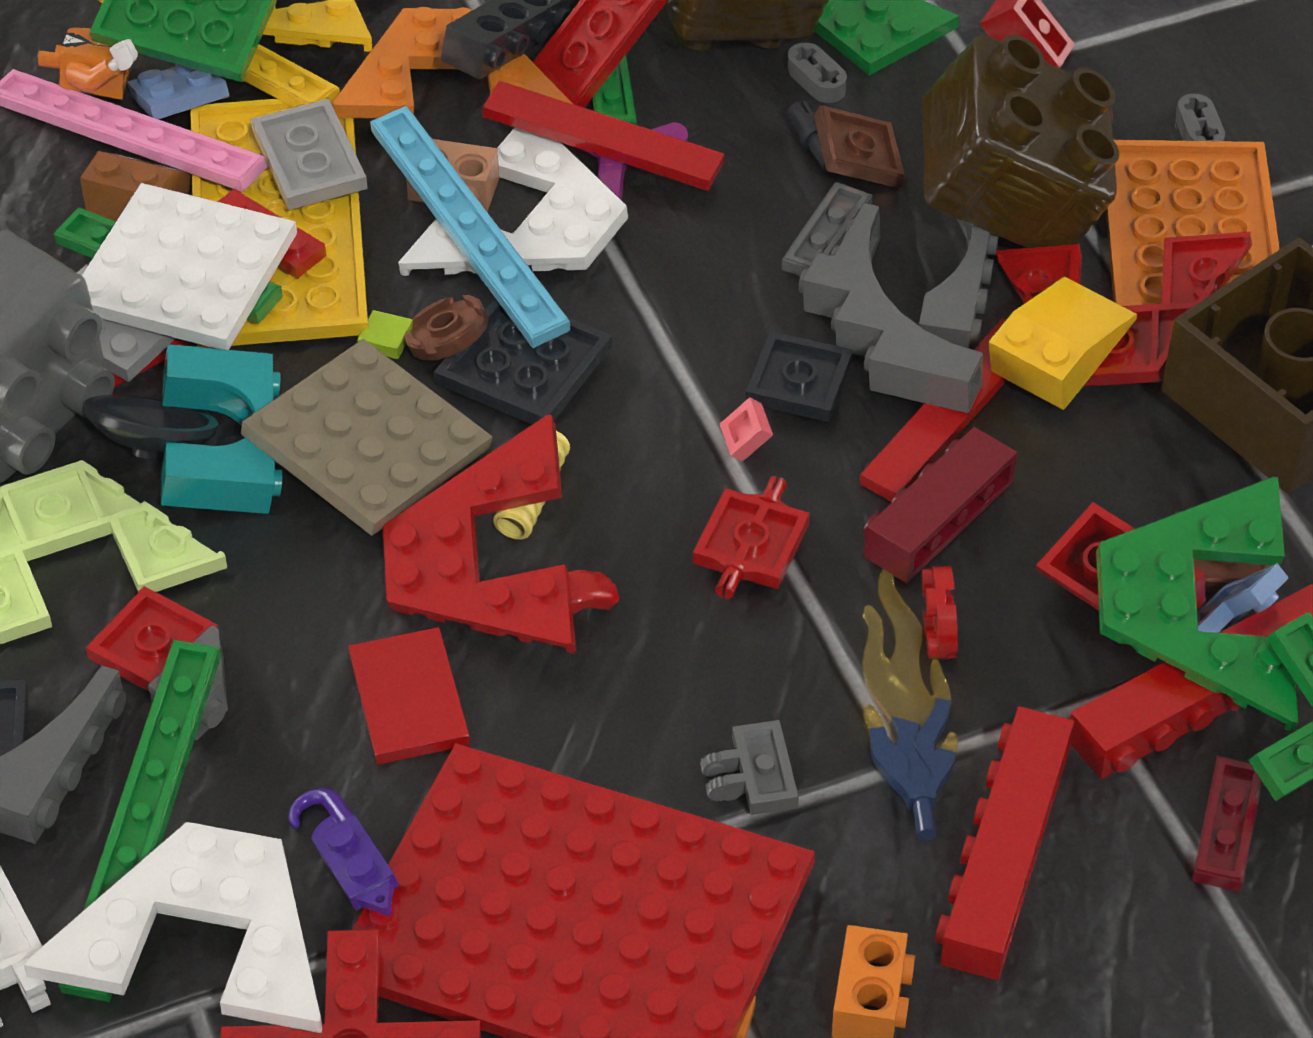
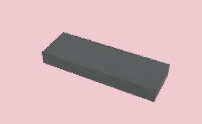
M835 182L783 257L782 270L801 276L804 268H810L817 253L831 256L834 246L836 244L840 245L843 241L850 218H856L863 203L872 205L873 195Z

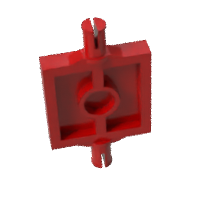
M777 476L770 477L761 495L744 494L725 488L693 551V564L723 573L718 585L715 587V592L719 597L723 598L725 594V599L733 598L740 580H748L779 589L810 521V513L788 507L780 501L784 490L787 488V482L780 477L777 482Z

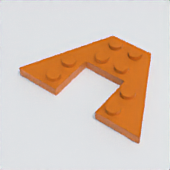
M464 7L457 9L403 8L333 101V108L337 117L379 118L404 106H407L412 114H414L410 69H457L440 60L446 26L474 9ZM525 54L487 75L490 95L500 80L573 104Z

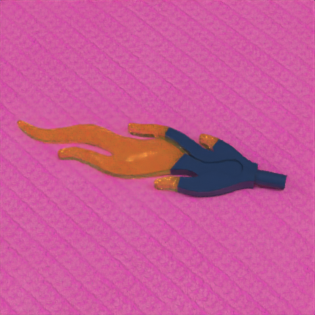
M883 569L879 576L878 595L895 632V651L889 661L883 652L882 619L872 606H865L863 616L869 627V634L864 650L862 671L865 685L873 700L890 722L897 737V742L894 744L889 739L882 717L872 705L865 706L863 717L869 730L870 752L875 767L885 781L902 797L908 810H913L918 839L929 841L937 835L933 814L936 798L952 773L957 754L958 738L953 732L949 733L942 746L934 751L948 722L951 708L950 689L943 675L941 665L935 659L932 660L930 668V680L934 695L931 697L926 689L919 667L922 626L916 615L905 604L895 589L894 575Z

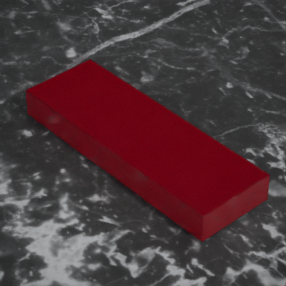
M1217 756L1192 882L1241 892L1262 780L1250 763Z

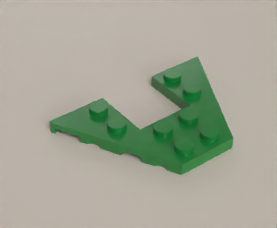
M1278 477L1269 478L1100 542L1096 551L1100 634L1120 644L1131 645L1137 653L1154 662L1159 658L1185 671V678L1214 693L1221 692L1227 694L1233 699L1235 704L1245 709L1250 705L1285 723L1284 729L1287 731L1295 730L1299 723L1295 681L1267 641V636L1198 631L1193 559L1274 565L1278 563L1279 566L1281 565L1285 554Z

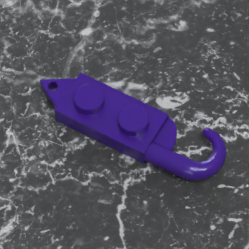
M317 788L301 794L294 800L289 809L288 821L293 829L299 827V816L304 809L312 805H323L330 816L319 824L311 838L318 853L356 911L363 907L390 916L393 892L399 886V883L356 816L348 808L342 797L334 790Z

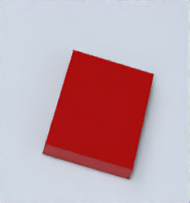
M439 627L348 646L349 657L377 765L453 749L455 743L464 746L470 745L468 729Z

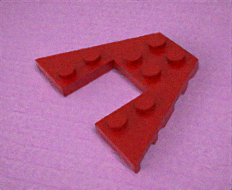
M1237 232L1164 238L1161 303L1122 306L1136 313L1137 319L1084 386L1161 382L1164 378L1174 319L1227 284L1252 247L1251 233ZM1080 244L996 250L998 264L1023 305L1063 277L1080 284L1082 264Z
M551 414L546 415L383 525L386 597L392 611L409 615L422 614L427 619L442 623L445 622V619L468 624L472 630L497 636L510 634L516 636L522 642L531 643L532 640L564 647L568 653H576L570 577L565 564L482 582L479 580L475 516L562 498L556 424Z

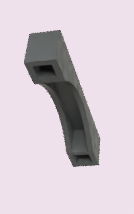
M957 219L966 236L968 250L957 269L940 285L925 293L919 326L952 344L970 349L971 344H979L982 319H976V314H985L988 289H982V284L990 285L994 260L987 259L988 255L996 256L999 236L964 220Z

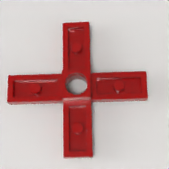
M379 930L328 931L325 1024H322L321 1033L281 1025L221 1027L220 1038H481L480 1020L378 1023Z

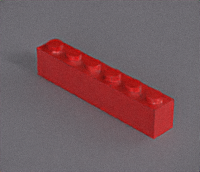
M1018 706L1013 724L1004 723L997 749L1002 751L1003 755L1001 761L992 759L985 787L990 788L991 792L988 799L979 798L975 811L973 825L979 827L976 837L968 835L964 844L961 864L967 865L964 876L955 874L951 884L948 903L954 904L951 916L942 914L938 924L935 943L943 945L940 965L999 981L1070 751L1074 720Z

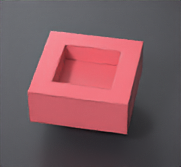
M748 398L720 423L730 455L742 462L773 436L762 403L752 398Z

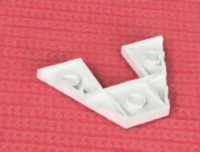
M515 127L498 146L500 178L547 192L513 234L501 230L525 263L532 265V271H550L556 268L586 270L628 219L627 206L561 142ZM437 219L434 220L398 262L400 274L403 276H409L412 269L444 268L445 274H457L461 271L477 273Z
M186 822L27 959L24 964L27 977L124 995L157 913L245 929L247 932L220 1001L222 1014L317 1033L322 1032L321 1016L282 840Z

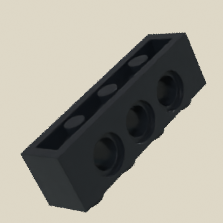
M490 0L446 26L440 60L480 80L553 36L571 13L572 0Z

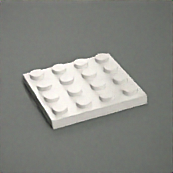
M141 183L82 275L88 285L93 311L101 319L216 349L229 350L297 234L296 222Z

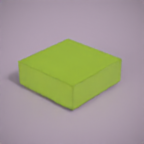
M373 310L368 318V329L361 331L357 341L359 342L364 339L385 356L399 359L407 344L404 338L405 333L412 330L413 319Z

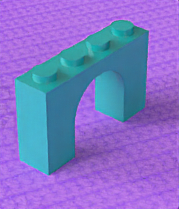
M168 344L163 370L162 406L216 411L231 417L242 426L244 420L272 402L273 398L279 397L280 372H273V354ZM247 438L224 446L166 443L161 471V505L269 514L272 496L280 497L282 470H276L275 463L278 462Z

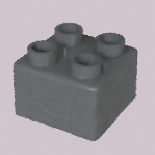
M8 229L0 231V483L7 480L17 470L25 475L39 470L53 451L56 439L55 434L76 413L87 418L84 413L85 401L94 396L112 395L115 385L114 375L106 369L100 340L102 320L93 311L85 278Z

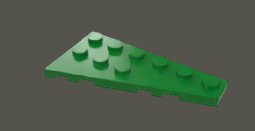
M829 0L814 31L870 76L957 29L959 15L923 0Z

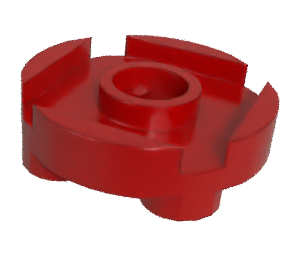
M951 566L922 569V590L926 601V611H923V624L929 659L948 660L957 658V613L953 594H950V590L955 589Z

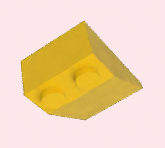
M1063 277L1013 311L989 341L991 371L1064 410L1136 321L1137 314Z

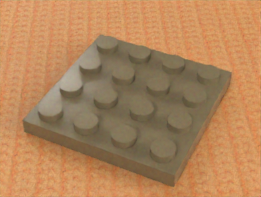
M364 339L242 422L241 434L371 536L381 530L385 523L417 503L490 448L493 437Z

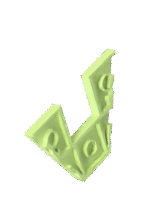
M83 460L0 486V644L52 627L50 615L27 561L113 534L138 592L144 586L157 592L226 569L225 554L222 551L215 553L192 538L190 530L183 526L173 525L167 515L147 502L139 503L125 494L123 486L110 478L100 476L97 469Z

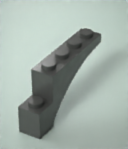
M102 665L86 688L59 716L40 732L10 752L0 756V833L36 844L44 829L50 828L54 824L59 812V805L68 791H73L76 788L86 761L91 754L94 755L99 751L107 727L113 718L117 719L123 712L126 703V693L122 688L119 670Z

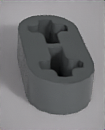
M812 43L795 44L789 49L788 73L812 97L824 103H834L844 98L847 74L829 55Z
M1187 94L1179 99L1175 119L1183 141L1225 140L1224 127L1213 102L1208 97L1201 94Z

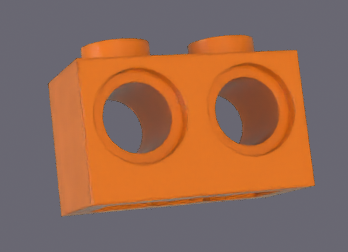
M847 925L833 1011L832 1038H894L895 1027L905 1028L909 998L900 997L901 985H912L915 955L906 954L907 933ZM873 963H881V964H884V965H886V966H884V967H876V966H873V965H871V964H873ZM864 1006H876L880 1009L868 1010Z

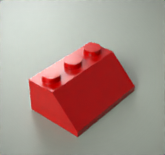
M1093 502L1036 565V570L1099 611L1096 557L1099 544L1110 538L1132 531L1135 528ZM1194 566L1196 607L1198 610L1205 602V573Z

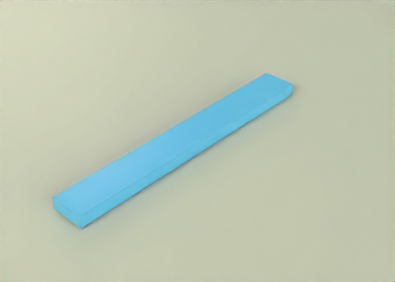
M404 106L370 121L372 133L532 348L569 332L570 321L409 108Z

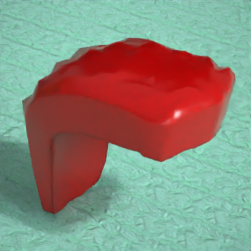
M586 570L569 572L573 615L587 608L610 610L618 603L620 597L616 584L605 574Z

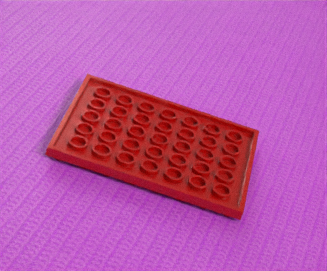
M455 743L388 864L399 883V886L393 892L391 915L386 916L364 908L352 930H379V997L452 1021L480 1020L481 1030L504 1038H736L815 864V851Z

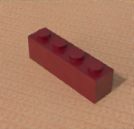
M973 427L961 439H954L939 460L934 464H927L912 485L908 488H901L885 510L881 513H874L869 518L863 530V535L865 536L863 557L905 583H908L1013 483L1018 452L976 427Z

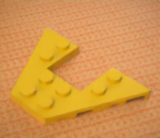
M327 0L310 4L295 3L289 7L276 9L274 6L263 32V35L275 36L276 43L316 44L320 47L330 48L335 42L363 44L364 51H372V37L355 0Z

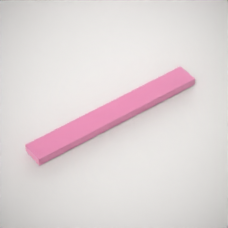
M15 69L0 80V106L242 192L267 168L265 156L87 94L64 89L58 84Z

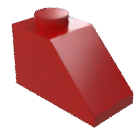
M996 0L980 22L988 36L1000 42L1006 36L1012 34L1028 39L1040 50L1045 62L1058 68L1061 67L1075 45L1041 0Z

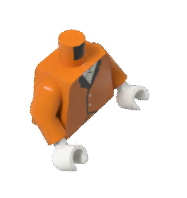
M70 28L67 30L63 45L40 43L38 66L60 69L59 85L62 88L123 99L133 61L138 57V52L130 39L110 46L92 41L90 36L91 28Z

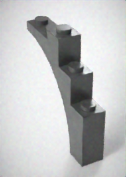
M863 203L856 218H850L848 221L845 237L840 245L836 244L834 246L831 256L817 253L810 268H804L799 280V292L803 293L804 311L831 317V330L836 332V346L853 349V354L865 357L864 370L869 372L871 391L969 414L983 386V353L952 344L924 330L902 314L884 294L872 269V258L881 238L879 206Z

